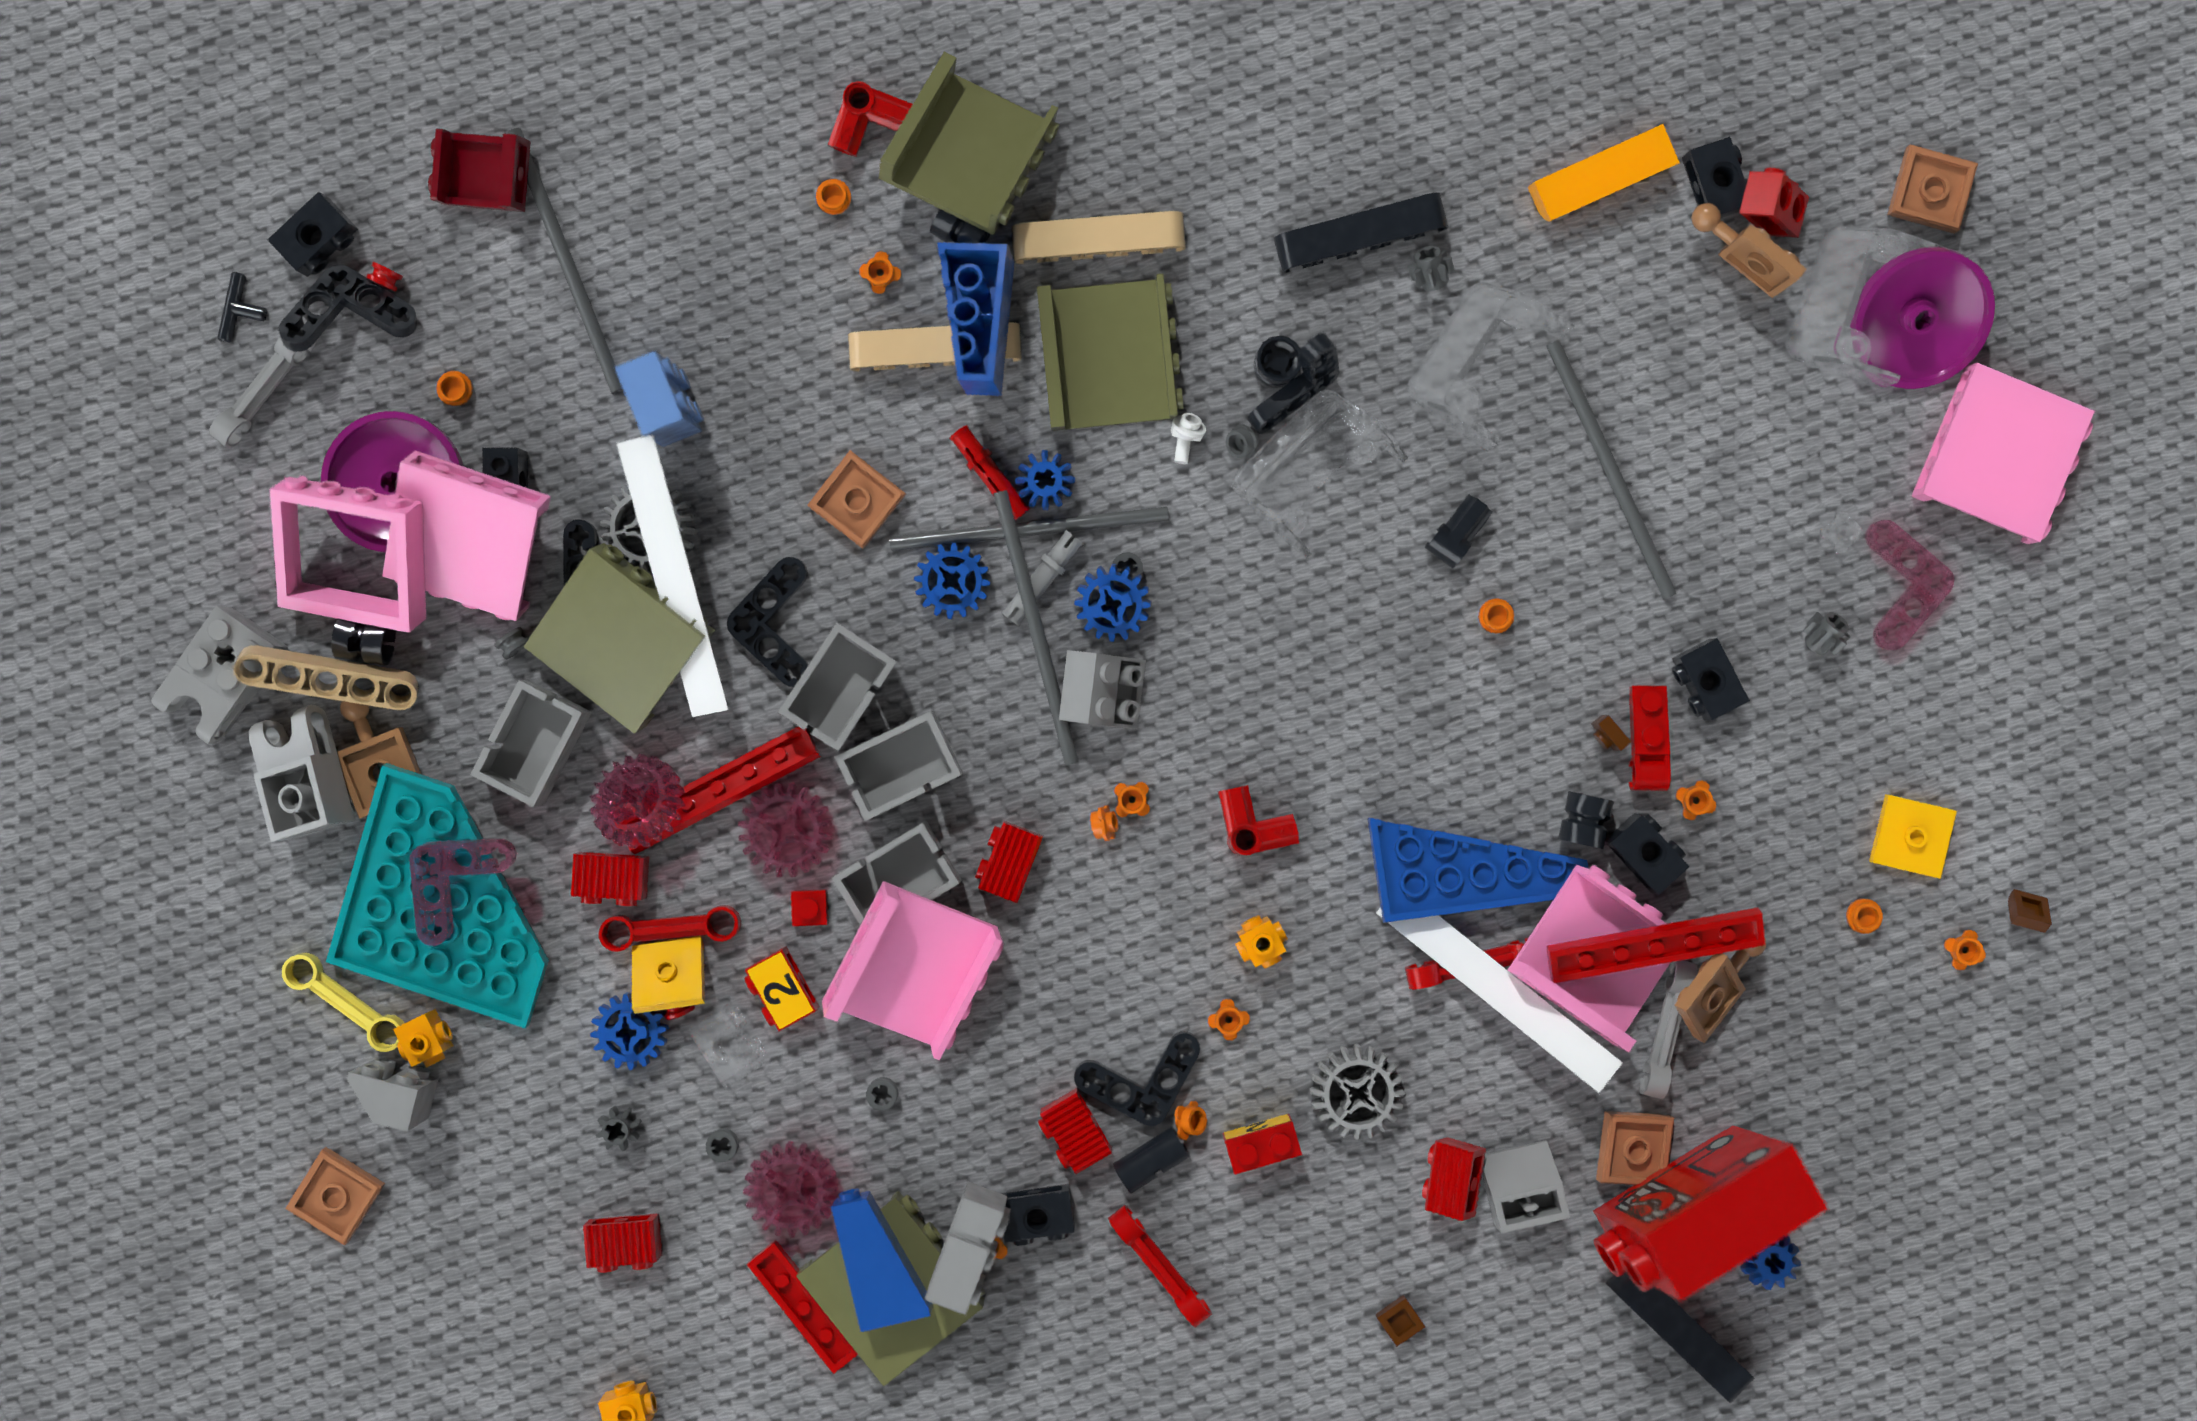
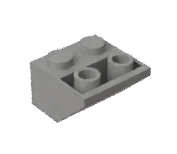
M1067 650L1059 720L1137 729L1146 660Z
M377 1057L374 1061L365 1063L348 1072L347 1080L373 1123L408 1132L429 1118L439 1079L429 1076L430 1070L423 1067L410 1066L408 1070L405 1069L393 1076L396 1062L391 1059Z
M1546 1140L1485 1154L1482 1176L1493 1223L1501 1234L1570 1218L1563 1184Z

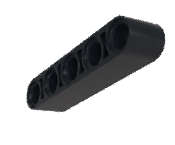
M1435 192L1287 231L1275 236L1274 242L1282 272L1289 273L1290 268L1302 265L1304 269L1324 263L1323 260L1335 256L1337 259L1358 254L1357 250L1369 247L1370 250L1390 246L1391 241L1404 238L1405 242L1423 237L1425 232L1437 229L1438 232H1442L1448 229L1449 226L1440 193Z
M1627 1272L1619 1277L1613 1275L1606 1284L1729 1403H1732L1755 1379L1665 1292L1654 1286L1643 1292L1636 1286Z

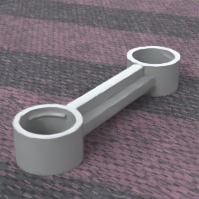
M302 328L298 332L290 331L291 338L295 335L304 336ZM279 337L274 347V355L234 406L224 410L215 418L210 426L209 434L226 448L235 447L242 438L235 434L234 431L239 428L241 430L240 434L248 432L251 428L250 420L290 369L303 362L306 358L305 351L301 353L287 349L283 345L281 337ZM316 341L310 348H308L309 351H311L314 348Z
M1684 960L1669 964L1668 971H1670L1671 975L1675 972V977L1670 978L1666 976L1664 983L1666 994L1650 1058L1645 1062L1642 1071L1650 1073L1649 1080L1647 1076H1644V1078L1640 1079L1639 1083L1640 1094L1659 1099L1666 1097L1672 1077L1670 1063L1682 1020L1675 1004L1680 992L1685 987H1689L1698 972L1696 963Z

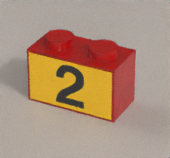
M787 946L745 969L748 975L744 978L747 987L754 996L759 995L764 1004V1007L761 1009L766 1021L770 1026L775 1025L778 1031L816 1012L820 1007Z
M1290 1114L1222 1133L1234 1175L1302 1155Z

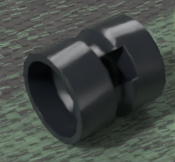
M941 209L930 227V233L945 243L953 241L955 243L983 244L991 236L990 233Z
M1281 335L1270 337L1264 341L1257 351L1253 364L1255 375L1259 381L1273 388L1284 387L1291 382L1301 368V349L1298 344L1291 338Z
M337 619L331 640L333 656L336 659L358 661L362 657L365 663L388 665L393 657L394 646L384 645L382 642L395 643L397 630Z
M1569 791L1564 809L1569 814V817L1562 820L1558 839L1604 849L1608 830L1603 826V823L1610 820L1614 801Z

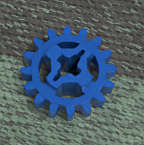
M952 543L950 551H946L943 545L940 544L938 545L939 554L934 556L927 551L925 554L929 562L927 564L918 562L917 564L923 570V575L914 577V581L922 583V588L915 591L916 595H926L927 599L922 605L927 608L934 604L936 606L934 615L939 616L943 610H946L948 619H953L955 611H959L961 616L965 618L967 617L966 608L970 606L977 611L979 610V606L975 602L977 598L986 600L988 597L981 590L982 587L991 586L990 581L982 578V575L986 574L989 568L977 565L982 557L978 554L971 558L969 556L971 553L969 546H966L962 552H959L957 543ZM959 558L964 560V562L959 566H947L943 560ZM942 568L953 576L958 573L961 575L958 583L964 592L963 594L953 587L945 589L944 585L947 583L945 574L941 571ZM934 570L937 573V585L931 591L929 578L931 571ZM972 572L976 576V585L973 593L967 589V579ZM949 595L957 596L962 603L949 605L940 601Z
M1112 564L1110 571L1106 573L1105 569L1099 566L1097 568V577L1088 573L1085 576L1088 586L1080 584L1077 589L1080 594L1084 595L1083 597L1076 598L1074 601V605L1083 607V610L1077 614V619L1086 618L1088 622L1084 629L1088 631L1093 627L1096 628V638L1100 639L1103 633H1108L1110 642H1114L1116 634L1120 633L1124 640L1129 637L1130 628L1137 633L1140 631L1141 626L1137 620L1147 621L1149 614L1142 609L1151 607L1152 601L1143 599V596L1150 589L1148 586L1139 587L1138 584L1142 578L1140 574L1133 579L1129 577L1130 567H1126L1123 573L1118 572L1117 565ZM1114 581L1122 582L1129 588L1123 589L1116 586ZM1098 585L1101 596L1090 604L1091 593ZM1109 596L1113 600L1120 599L1121 602L1117 610L1112 605H1105ZM1136 602L1135 613L1128 620L1125 611L1126 607ZM1098 617L1110 620L1112 625L1102 622Z
M631 992L623 994L622 1002L615 995L609 999L611 1007L603 1004L598 1008L603 1017L596 1016L591 1021L599 1026L597 1030L590 1033V1037L599 1038L600 1041L594 1047V1050L604 1049L606 1053L602 1060L606 1062L610 1058H614V1065L617 1069L624 1062H627L628 1069L633 1070L637 1066V1061L644 1067L650 1063L649 1055L657 1058L661 1054L657 1045L664 1046L668 1039L661 1036V1033L669 1029V1025L660 1023V1019L664 1017L665 1011L643 1013L649 1020V1022H646L632 1010ZM620 1010L618 1014L619 1021L616 1024L608 1025L613 1014ZM628 1024L630 1029H636V1034L631 1039L629 1033H623L622 1030ZM651 1037L646 1049L639 1052L640 1041ZM611 1041L615 1042L621 1048V1051Z

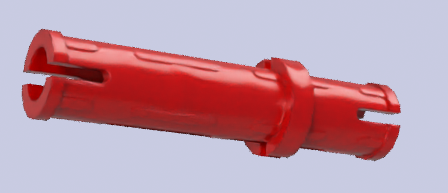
M968 425L963 426L949 437L968 461L966 466L970 471L974 469L992 495L993 493L1007 490L1015 521L1031 509L990 457L992 452L989 448H983Z

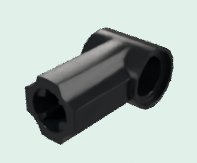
M1468 494L1446 524L1443 523L1437 529L1438 533L1431 542L1426 544L1425 548L1453 569L1468 552L1472 545L1470 542L1493 512L1478 498Z

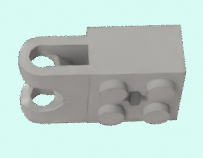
M215 606L154 694L151 701L152 705L161 712H174L179 710L191 697L195 698L201 705L202 710L200 722L195 730L196 735L208 745L217 743L228 733L244 708L260 689V687L243 684L236 678L234 665L239 653L245 647L251 645L287 650L288 646L234 608ZM232 649H234V651L231 653L235 656L234 661H231L230 659V652ZM255 659L243 661L245 668L249 671L257 672L262 670L261 663Z
M316 705L305 706L293 713L291 716L292 735L290 739L283 725L276 721L264 720L255 723L249 729V740L258 771L253 776L271 842L297 839L355 821L328 717L325 711Z

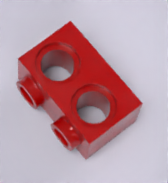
M1765 168L1764 172L1750 171L1739 213L1756 228L1765 230L1770 236L1799 238L1809 196L1798 187V183L1792 181L1786 175L1784 170Z

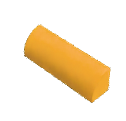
M1661 124L1533 182L1527 188L1539 214L1546 221L1550 222L1680 162L1664 124Z

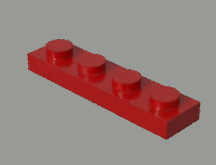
M777 1240L773 1241L748 1261L747 1266L833 1374L858 1355L796 1277L800 1269Z

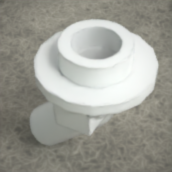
M1184 413L1173 418L1171 433L1172 436L1178 437L1175 463L1188 464L1191 441L1200 442L1206 433L1205 425L1195 414Z

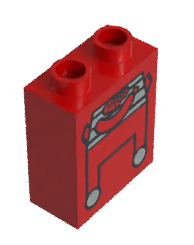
M1733 1125L1669 1163L1667 1167L1648 1176L1643 1182L1630 1187L1593 1210L1605 1232L1596 1237L1593 1242L1601 1259L1616 1277L1627 1272L1632 1281L1643 1292L1654 1286L1677 1300L1683 1301L1828 1210V1207L1793 1144Z

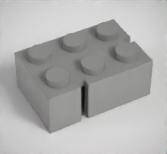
M836 623L781 706L778 714L803 730L810 725L814 728L810 733L812 736L834 750L839 751L875 696L873 692L868 691L869 688L872 686L875 689H879L897 661Z
M518 680L488 739L493 743L504 742L502 747L497 745L484 746L470 775L531 807L544 805L592 712L566 698H556L558 694L531 680Z
M929 711L834 757L847 785L859 782L861 788L851 793L865 821L929 791L927 783H930L933 789L964 774L934 711Z
M926 820L867 855L865 859L868 863L862 858L831 877L859 925L862 924L883 881L933 900L958 885L962 880L947 854L938 855L937 851L942 846Z
M967 1181L930 1279L925 1300L966 1315L969 1304L977 1305L986 1276L981 1274L982 1270L990 1271L996 1255L998 1242L994 1241V1238L996 1236L1002 1239L1009 1220L1008 1216L1011 1209L1005 1207L1006 1195Z

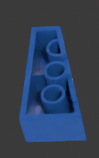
M937 242L942 265L943 285L947 298V313L952 331L951 338L958 381L966 395L1002 396L1015 265L1014 258L1007 244Z

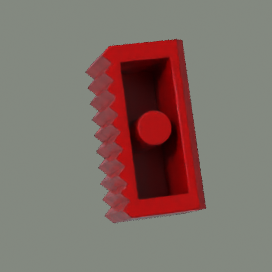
M1006 821L1003 822L1001 828L994 826L987 844L993 847L989 861L982 858L975 875L976 879L981 880L978 888L1018 903L1043 835Z
M591 852L573 854L571 896L581 897V903L602 904V898L616 899V905L637 906L638 900L647 898L649 856Z
M1077 1088L1041 1108L1040 1115L1042 1119L1038 1120L1039 1126L1047 1139L1054 1137L1060 1148L1056 1150V1154L1065 1169L1071 1167L1074 1173L1078 1174L1112 1154V1147Z
M1448 1137L1435 1141V1144L1429 1149L1427 1158L1428 1164L1431 1165L1430 1177L1425 1181L1422 1189V1196L1426 1199V1211L1457 1219L1458 1221H1465L1475 1217L1486 1148Z
M659 1214L589 1219L583 1225L586 1268L594 1267L597 1268V1272L606 1273L618 1270L620 1265H632L634 1270H643L653 1267V1263H656L662 1256Z

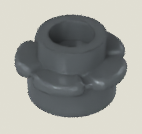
M1239 424L1237 428H1233L1228 433L1226 447L1232 456L1236 458H1251L1256 454L1255 447L1258 446V437L1249 426Z

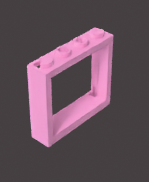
M302 475L298 478L285 477L283 481L270 488L278 607L408 633L426 619L423 506L421 501L402 498V494L384 495L374 493V490L370 488L352 489L341 487L340 483L333 481L321 483L310 481ZM297 504L395 522L398 601L302 582Z

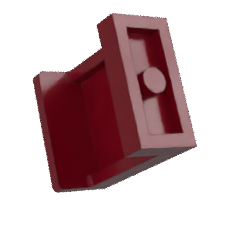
M437 128L435 138L431 142L433 169L428 179L431 200L443 205L525 212L531 141L516 134L503 133V137L453 133Z

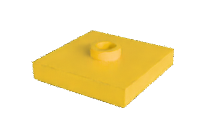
M1885 794L1869 862L1941 879L1957 811Z
M701 936L632 946V1010L635 1014L705 1004L704 945Z

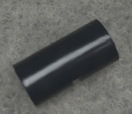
M1172 1126L1114 1162L1113 1166L1126 1189L1132 1194L1156 1179L1158 1171L1161 1170L1165 1173L1191 1156L1185 1144H1181L1177 1137V1132Z

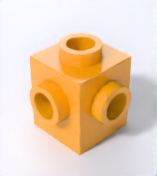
M1257 915L1241 924L1243 929L1237 932L1241 941L1235 943L1244 962L1251 960L1255 968L1262 965L1265 969L1282 960L1281 954L1286 952L1283 942L1287 941L1288 938L1279 921L1272 924L1268 916L1261 919L1260 915ZM1267 938L1269 946L1259 950L1256 947L1258 939Z
M436 1009L393 1029L399 1041L397 1043L398 1051L405 1061H409L411 1067L423 1062L427 1068L445 1059L443 1052L453 1047L451 1042L453 1039L452 1031L445 1021H441Z
M635 1381L622 1382L616 1385L614 1390L605 1392L598 1402L602 1421H652L657 1412L656 1397L653 1392H649L647 1382L635 1384Z

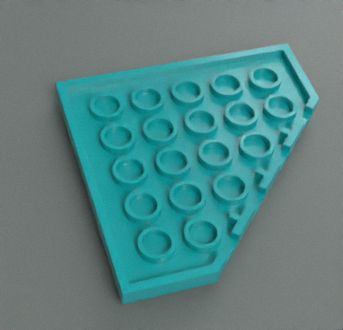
M388 763L382 765L326 962L522 1028H527L530 1025L549 960L454 785Z

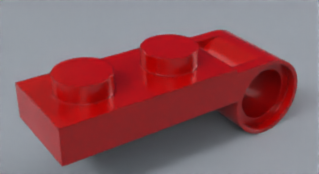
M1631 686L1629 691L1632 759L1629 762V767H1632V782H1629V788L1631 791H1668L1671 781L1667 686Z

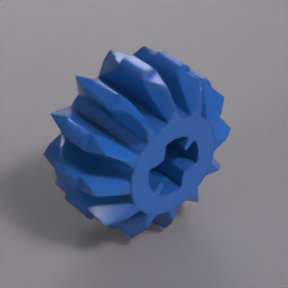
M1043 450L1041 453L1042 462H1037L1036 457L1030 454L1028 459L1033 466L1029 468L1025 464L1019 465L1018 469L1028 476L1017 477L1015 483L1017 485H1028V487L1019 492V496L1025 498L1033 493L1029 501L1030 507L1034 508L1040 498L1043 499V510L1048 511V499L1053 498L1055 505L1061 507L1063 503L1058 494L1061 493L1066 497L1072 496V491L1064 487L1063 484H1074L1075 477L1062 476L1069 472L1072 466L1070 463H1066L1059 468L1057 467L1062 459L1061 454L1057 453L1052 462H1048V451ZM1047 472L1052 473L1051 480L1055 481L1052 487L1046 485L1044 489L1039 488L1038 485L1040 483L1039 480H1036V477L1038 475L1045 476Z
M1786 1235L1746 1260L1740 1266V1269L1744 1274H1750L1749 1281L1754 1285L1762 1283L1766 1290H1771L1774 1283H1776L1780 1288H1785L1784 1278L1788 1276L1790 1279H1797L1792 1268L1802 1266L1801 1261L1794 1257L1799 1252V1248L1794 1243H1790V1237ZM1773 1253L1776 1256L1774 1262L1769 1260L1770 1265H1767L1765 1259L1766 1257L1771 1259L1770 1254Z

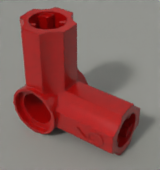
M852 82L844 90L843 102L831 133L828 147L857 157L869 121L897 132L913 104L873 89L865 82ZM856 93L867 94L870 99L866 107L857 109L851 106V99Z
M1248 785L1218 792L1227 832V844L1234 854L1239 856L1251 855L1299 844V833L1293 814L1256 821ZM1241 830L1248 831L1253 837V843L1247 850L1240 849L1236 844V835Z

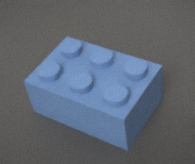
M653 351L614 367L641 434L644 437L653 435L655 443L665 447L702 432L699 422L704 421L702 412L697 402H692L691 398L687 395L685 390L691 388L684 370L682 368L679 369L676 363L672 364L669 358L665 359L659 353Z

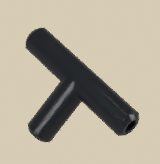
M231 273L217 336L219 341L232 342L237 316L258 321H265L267 318L264 317V314L268 313L266 308L241 302L246 276L242 273Z

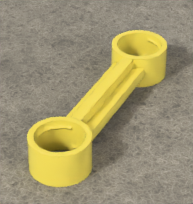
M301 953L286 960L282 967V978L290 988L295 990L308 988L366 1030L367 1040L375 1050L389 1052L398 1048V1039L392 1045L381 1043L376 1036V1028L383 1021H389L398 1027L404 1024L401 1018L395 1015L382 1016L323 973L322 964L315 955ZM298 959L308 961L313 968V977L306 984L297 982L298 980L293 975V966Z

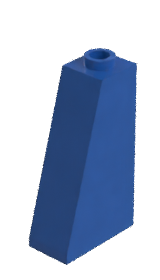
M855 1188L839 1193V1198L834 1200L831 1209L860 1331H869L931 1316L933 1303L925 1300L927 1290L871 1192L860 1193V1190Z

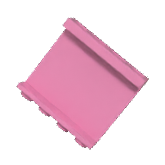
M1980 363L1969 365L1963 370L1911 497L1924 502L1935 500L2023 536L2021 542L2025 544L2041 542L2051 530L2052 520L2050 518L2054 508L2062 502L2065 496L2066 488L2064 484L2067 477L2078 465L2079 455L2077 453L2081 443L2088 438L2092 431L2093 423L2091 419L2095 411Z
M414 451L402 460L399 466L395 494H402V498L422 502L425 591L434 597L448 598L460 602L464 607L470 609H481L493 613L502 620L517 621L528 610L530 602L522 599L538 518L549 509L551 496L418 451ZM391 522L382 576L392 579L398 584L395 522Z
M1576 865L1507 971L1614 1046L1630 1052L1636 1040L1625 1032L1670 963L1554 983L1550 978L1546 946L1666 923L1661 920L1663 914L1659 910L1646 903L1643 906L1635 901L1637 895L1620 884L1615 887L1608 882L1611 876L1594 865L1590 869Z
M883 881L822 1000L824 1017L838 1022L842 1012L929 1044L933 1058L940 1060L945 1049L949 1050L952 1047L956 1038V1028L960 1021L968 1017L974 994L977 990L980 991L984 987L988 975L987 970L992 960L996 961L1001 955L1003 941L998 927Z

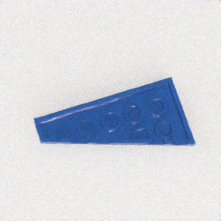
M1374 818L1367 819L1383 923L1552 901L1576 865L1588 868V862L1585 859L1549 852H1539L1472 837L1385 822Z

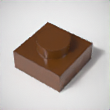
M1601 715L1591 723L1597 730L1593 736L1606 750L1611 747L1615 751H1622L1631 743L1630 739L1609 715Z
M2013 889L2008 899L2011 924L2045 933L2052 925L2048 898Z
M1402 1295L1375 1314L1396 1346H1399L1425 1328L1423 1321L1405 1295Z

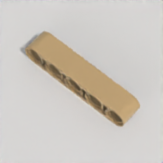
M1179 211L1027 222L1012 226L1014 261L1017 264H1024L1023 260L1037 259V263L1058 261L1060 257H1072V260L1091 259L1093 255L1107 254V257L1128 256V252L1141 251V254L1163 253V249L1176 248V252L1186 249L1183 213Z
M1009 322L1005 359L1013 358V362L1022 360L1020 324ZM951 326L849 333L850 370L860 371V368L874 367V370L895 369V365H909V368L930 367V363H943L944 366L955 365Z
M258 645L245 647L239 653L234 665L236 678L241 683L249 686L393 710H406L415 703L418 693L416 677L404 670ZM255 659L261 663L262 670L257 672L249 671L245 668L243 661ZM286 665H292L299 670L300 675L295 678L286 677L282 673L281 668ZM322 672H331L337 677L338 681L333 684H325L320 681L318 675ZM360 678H367L373 682L374 687L370 690H361L356 686L355 681ZM397 684H403L410 688L411 693L406 696H397L392 692L391 688Z

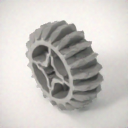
M667 484V488L670 493V485ZM623 486L621 491L625 498L621 499L616 495H612L610 499L617 506L615 509L610 507H604L603 512L611 515L610 521H600V526L610 528V532L601 535V539L603 541H613L614 543L611 545L618 548L624 554L625 560H628L634 567H638L640 564V568L649 573L651 566L648 556L635 554L624 541L627 538H640L644 544L641 532L636 531L640 530L637 516L631 524L625 525L622 528L624 516L633 506L629 487ZM676 490L670 494V499L683 546L692 549L694 544L685 540L686 534L696 535L697 530L686 527V523L694 522L696 517L693 514H683V512L689 510L691 504L687 501L677 504L681 499L682 493Z
M1354 1044L1353 1054L1349 1055V1051L1343 1045L1340 1047L1342 1058L1337 1059L1331 1051L1327 1054L1332 1062L1330 1066L1322 1061L1318 1063V1067L1324 1072L1323 1076L1317 1073L1312 1074V1080L1321 1085L1309 1088V1092L1311 1095L1321 1098L1312 1101L1311 1105L1313 1109H1322L1317 1115L1320 1122L1330 1119L1327 1124L1329 1131L1333 1132L1340 1125L1339 1134L1343 1138H1346L1350 1129H1352L1355 1140H1360L1361 1130H1365L1368 1137L1373 1138L1374 1131L1372 1127L1377 1125L1382 1132H1385L1387 1127L1383 1120L1385 1118L1391 1122L1397 1120L1391 1109L1402 1110L1403 1104L1394 1099V1097L1405 1095L1403 1088L1394 1087L1403 1081V1077L1401 1074L1391 1075L1397 1069V1065L1394 1062L1385 1064L1388 1056L1384 1052L1379 1053L1374 1059L1375 1049L1373 1046H1368L1365 1054L1362 1055L1360 1044ZM1354 1065L1369 1066L1366 1071L1363 1070L1356 1077H1348L1340 1073L1343 1069ZM1378 1072L1382 1075L1385 1084V1095L1382 1103L1371 1094L1373 1084L1376 1082L1374 1078ZM1332 1081L1336 1082L1344 1091L1343 1097L1339 1102L1341 1105L1336 1111L1332 1108L1329 1099ZM1345 1083L1357 1089L1365 1085L1362 1090L1368 1100L1357 1095L1353 1099H1349L1353 1095ZM1360 1107H1366L1371 1111H1375L1364 1118L1352 1119L1346 1117L1348 1113L1352 1114Z

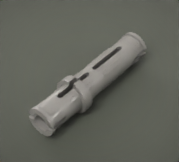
M1067 530L1064 531V534L1049 554H1043L1040 558L1043 561L1030 577L1036 602L1057 575H1063L1066 571L1064 569L1065 565L1080 546L1084 544L1075 537L1066 548L1074 537ZM1018 592L1001 613L1010 618L1016 609L1019 608L1011 621L1020 626L1026 616L1020 593Z

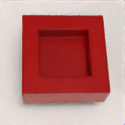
M827 889L791 891L792 926L828 925Z

